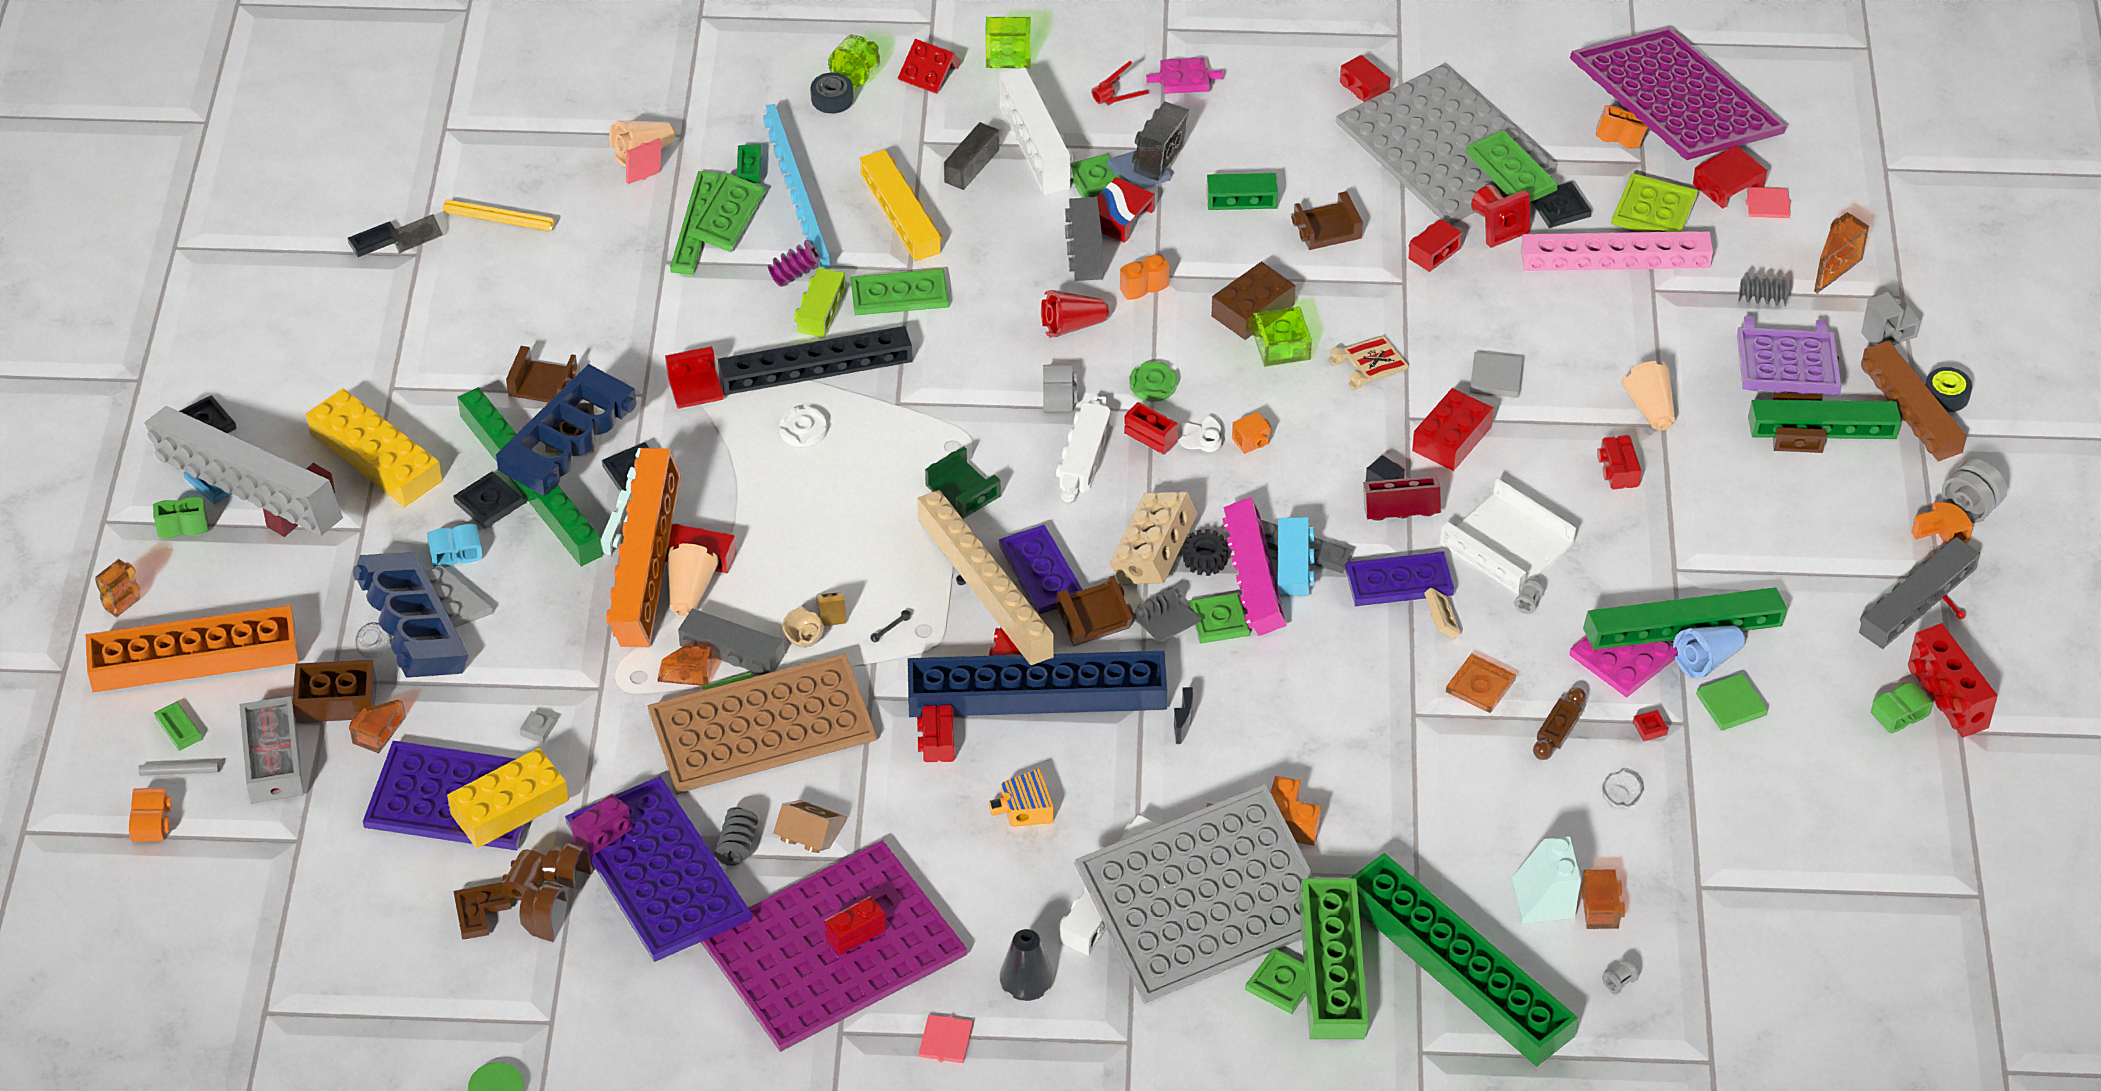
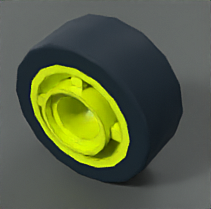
M1952 367L1934 369L1928 374L1925 383L1926 387L1947 412L1962 410L1969 402L1972 382L1968 375L1959 369Z

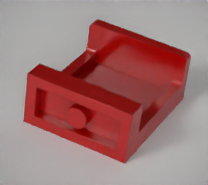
M1735 145L1696 166L1693 185L1708 196L1712 202L1724 209L1727 207L1729 197L1749 186L1764 188L1767 170Z

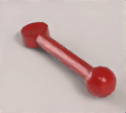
M1945 594L1943 600L1953 609L1958 619H1964L1966 617L1965 611L1959 610Z

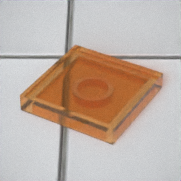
M1471 653L1447 684L1446 692L1491 713L1516 680V674Z

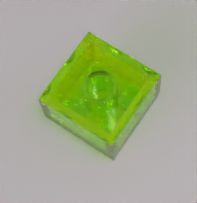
M986 17V68H1031V17Z
M1300 306L1254 313L1253 335L1264 367L1311 360L1312 338Z

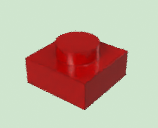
M1658 710L1636 715L1633 718V724L1643 742L1666 736L1668 733V727Z

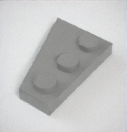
M441 565L425 571L454 628L493 614L492 607Z

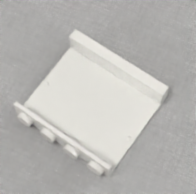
M1497 478L1493 495L1457 526L1447 522L1441 527L1440 544L1519 594L1522 591L1524 582L1535 580L1574 545L1576 528L1553 514L1549 509H1545L1530 497L1523 495L1511 485Z

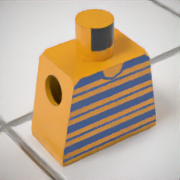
M1040 769L1004 781L1001 784V798L989 800L991 815L995 816L1006 813L1009 823L1013 827L1053 823V804Z

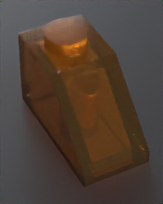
M684 645L666 656L661 661L657 678L658 682L698 686L709 685L712 672L711 647Z
M398 699L362 709L349 725L352 744L379 754L406 718L403 701Z

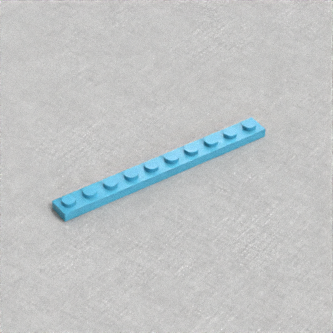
M775 104L766 105V115H763L765 128L770 129L768 130L770 143H775L774 153L776 159L780 158V171L782 174H786L784 175L785 185L787 189H791L790 199L792 204H796L795 212L797 219L802 220L800 222L802 234L807 235L806 240L813 245L819 255L820 264L818 267L830 270L829 255Z

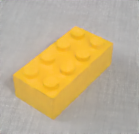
M540 748L447 795L451 816L476 848L569 801L565 779Z

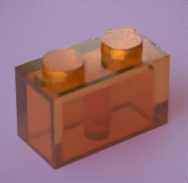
M1583 870L1581 891L1586 929H1619L1620 918L1625 917V904L1620 902L1619 896H1622V882L1617 880L1616 870Z

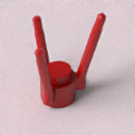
M1128 61L1106 80L1091 89L1092 96L1098 104L1105 102L1109 106L1114 102L1149 93V90H1143L1113 97L1115 90L1112 85L1120 79L1119 75L1132 65V61Z

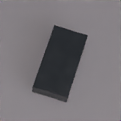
M390 221L347 238L348 244L357 257L401 241L399 233Z

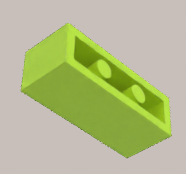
M818 267L815 275L810 277L808 291L803 293L800 309L797 308L794 314V322H797L798 333L825 338L846 290L845 272Z

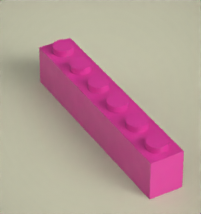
M1251 497L1223 507L1226 517L1222 518L1226 531L1230 533V536L1227 537V542L1231 551H1234L1231 559L1235 569L1239 572L1236 575V580L1239 588L1243 589L1244 594H1241L1240 598L1244 608L1248 610V613L1245 614V619L1249 628H1254L1258 636L1287 626L1259 509Z

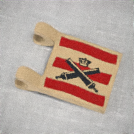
M1384 336L1350 347H1335L1330 350V354L1333 357H1330L1329 361L1332 365H1339L1348 358L1358 370V372L1350 374L1352 381L1349 382V386L1353 390L1361 388L1367 382L1408 369V364Z

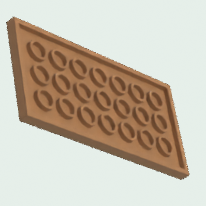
M846 653L647 705L648 713L676 794L876 741L874 727Z

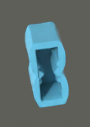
M463 524L453 529L439 528L427 533L433 567L440 565L447 567L457 562L471 563L482 559L481 543L477 525Z

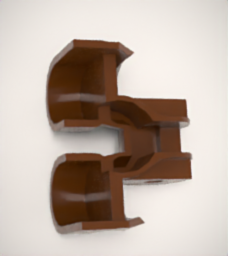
M568 842L563 847H551L546 856L534 850L526 849L519 853L516 860L511 861V869L502 878L501 892L502 895L521 900L519 910L520 923L532 936L554 942L555 936L552 923L554 902L556 899L568 901L566 887L575 889V870L592 875L593 867L589 847ZM544 881H553V882H557V883L560 884V885H556V884H553V883H550V882H545V883H544Z

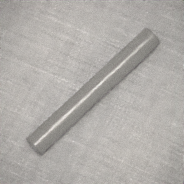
M218 762L139 765L140 776L219 772Z

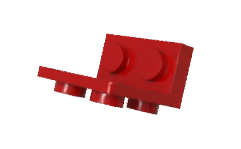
M914 39L898 79L899 81L937 94L950 67L958 69L961 60L954 52Z
M712 346L665 355L667 377L678 409L724 399L715 368V356Z

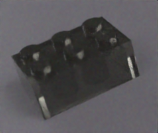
M1164 101L1159 109L1156 108L1154 110L1152 118L1146 121L1144 129L1138 131L1135 137L1137 149L1132 157L1134 173L1156 181L1161 179L1184 148L1190 109Z

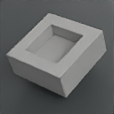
M531 711L520 728V736L544 743L555 726V719Z

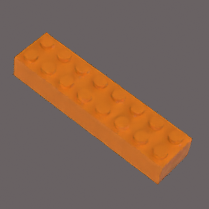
M640 448L639 458L635 459L636 475L635 479L631 481V500L627 502L628 518L627 522L623 523L624 539L623 543L619 545L618 553L620 560L619 565L615 566L614 571L616 582L615 587H612L610 591L611 608L606 613L607 624H610L613 636L616 637L620 647H650L681 478L670 448Z
M291 605L85 634L87 673L92 692L299 663L296 626Z

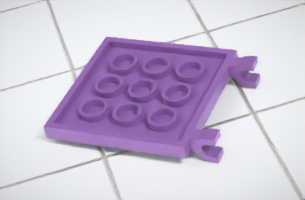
M1744 316V328L1738 327L1737 329L1742 389L1750 391L1798 392L1801 394H1840L1842 386L1834 332L1826 331V320H1816V331L1754 328V317Z

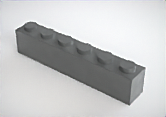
M1957 537L1950 543H1944L1937 554L1933 557L1929 556L1918 570L1914 569L1911 571L1904 582L1897 583L1891 593L1887 596H1882L1871 610L1867 609L1860 617L1859 633L1881 649H1884L1937 604L1945 594L1947 595L1976 570L1980 552Z

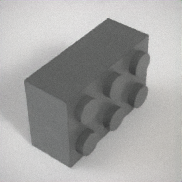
M1097 197L1069 198V208H1065V222H1069L1068 225H1065V239H1070V241H1067V255H1072V258H1068L1069 272H1074L1075 281L1103 280V241Z

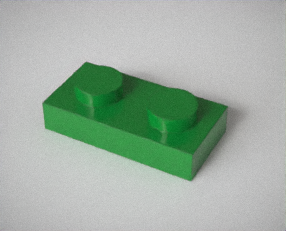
M738 145L736 176L752 183H760L761 145Z

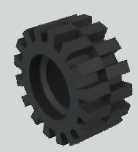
M1200 529L1197 530V535L1192 532L1189 537H1186L1183 544V562H1185L1186 568L1190 567L1192 573L1197 570V575L1201 576L1202 572H1206V576H1210L1211 571L1215 575L1218 573V569L1221 571L1224 569V565H1227L1228 542L1224 540L1222 534L1218 536L1217 531H1213L1211 534L1210 529H1205V533H1202ZM1200 550H1210L1214 553L1211 555H1201L1197 552Z

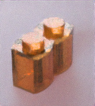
M120 559L116 560L95 577L97 588L100 591L102 606L116 618L140 600V587L135 577L136 570L130 563H125Z

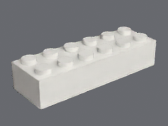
M1025 67L999 73L1000 108L1043 194L1047 195L1070 189V179H1073L1070 162H1073L1072 152L1066 148L1064 136L1059 134L1056 120L1051 119L1049 107L1047 104L1044 105L1042 93L1035 87L1034 77L1032 75L1029 76Z

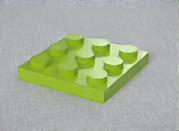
M1631 173L1612 216L1611 224L1639 232H1683L1697 199L1698 190Z

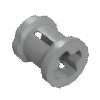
M1532 580L1524 582L1521 595H1518L1514 601L1515 607L1522 613H1533L1537 607V600L1543 596V587L1538 582Z
M1626 959L1622 960L1616 969L1611 972L1607 971L1602 976L1604 985L1613 994H1618L1623 986L1629 982H1635L1639 978L1636 967Z

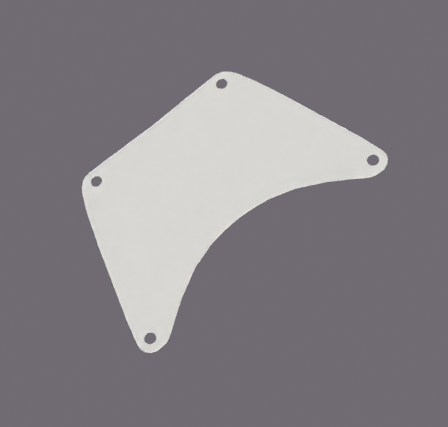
M714 355V356H715V368H716V372H717V375H718V379H719V382H720V385H721V388H722V391H723V387H722V384H721V381H720V377H719L718 358H724V357H723V356H719V355ZM812 380L730 395L724 394L723 400L701 404L730 451L737 479V510L731 534L735 535L737 553L728 574L714 572L696 610L783 639L784 658L775 672L845 653L850 667L920 654L937 646L942 641L946 629L953 565L918 521L917 497L932 492L925 483V469L951 453L944 449L946 442L954 440L960 443L961 448L964 446L967 449V463L971 464L973 451L971 437L957 426L926 414ZM795 407H799V409L812 407L819 410L825 416L827 425L826 435L813 446L794 447L785 443L780 437L778 431L780 417L786 411ZM842 592L845 598V624L824 626L823 635L811 647H798L787 639L782 625L784 618L790 611L803 607L807 611L816 612L819 616L816 595ZM903 610L911 612L910 620L900 622L882 635L878 642L871 641V634L878 633L901 616ZM676 615L667 625L652 636L650 647H637L621 660L616 670L615 680L617 686L624 692L645 694L701 688L702 686L749 672L752 673L753 677L762 674H756L748 669L733 666L725 661L713 659L707 655L681 647L678 629L686 617ZM922 624L929 625L932 628V634L928 637H919L915 633L916 627ZM635 671H644L648 678L644 683L635 684L630 680V676Z

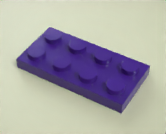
M1045 524L999 539L1000 549L1038 615L1057 609L1055 600L1058 592L1068 590V593L1072 594L1083 590Z
M1444 551L1346 562L1345 571L1355 606L1426 599L1424 593L1430 588L1445 596L1454 595V586Z

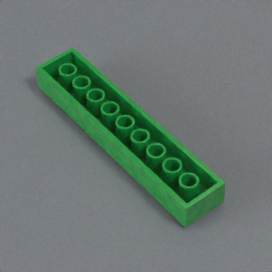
M1383 853L1349 878L1356 879L1359 914L1536 1067L1575 1037L1578 1017L1387 854Z

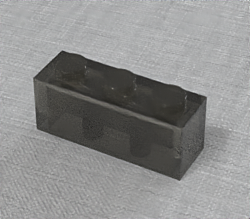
M979 122L944 161V182L965 190L999 151V129Z

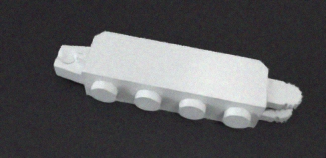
M1092 395L1089 402H1083L1081 410L1076 411L1074 418L1075 428H1071L1069 431V446H1064L1062 453L1063 463L1058 464L1056 477L1060 478V488H1062L1061 499L1064 502L1070 503L1075 501L1078 491L1085 492L1090 490L1110 430L1109 418L1111 410L1106 406V397Z

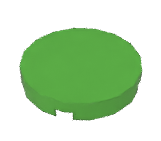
M1156 361L1145 362L1141 364V367L1137 369L1135 367L1129 377L1130 389L1135 396L1142 400L1150 402L1162 401L1175 393L1177 374L1174 370L1169 369V366L1165 363Z
M501 1062L489 1063L478 1068L472 1074L468 1083V1091H524L523 1078L519 1071L510 1064Z

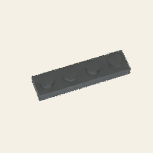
M1262 520L1268 549L1278 552V525ZM1315 537L1314 542H1310V549H1314V564L1342 574L1344 573L1345 564L1350 562L1353 550Z

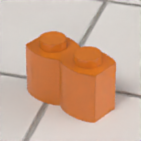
M1605 105L1596 126V136L1604 142H1618L1626 148H1639L1648 126L1637 119L1630 111H1625L1616 106Z
M1162 254L1149 256L1141 262H1131L1120 268L1121 292L1127 300H1133L1145 296L1148 292H1158L1169 286V263Z
M166 788L133 789L129 818L131 842L164 841L165 833L170 831V819L167 817V812L172 811V797L167 796Z

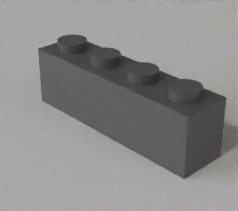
M693 608L678 629L681 647L699 652L713 659L725 661L733 666L748 669L756 674L764 675L775 672L784 658L783 639Z

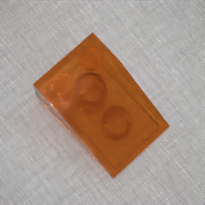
M1848 212L1840 218L1834 219L1830 225V231L1820 257L1814 292L1817 294L1863 260L1869 226Z

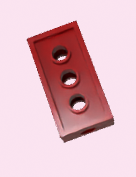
M1943 623L1916 632L1908 661V668L1921 682L1924 691L1930 694L1937 708L1943 711L1949 719L1952 728L1957 730L1962 738L1988 729L1998 697L1996 692Z

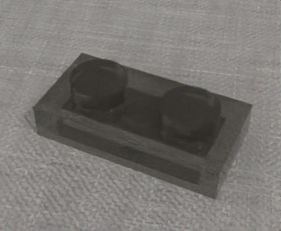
M434 214L390 232L399 254L443 235Z

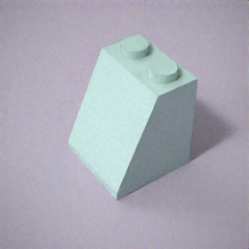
M1570 837L1543 839L1512 877L1522 923L1575 918L1581 878Z

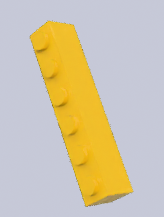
M885 149L860 157L861 176L914 261L940 254V243L943 242L942 235L939 230L934 228L930 215L925 214L922 202L920 200L917 201L915 198L914 190L911 186L907 185L903 172L898 171L894 158L889 157Z

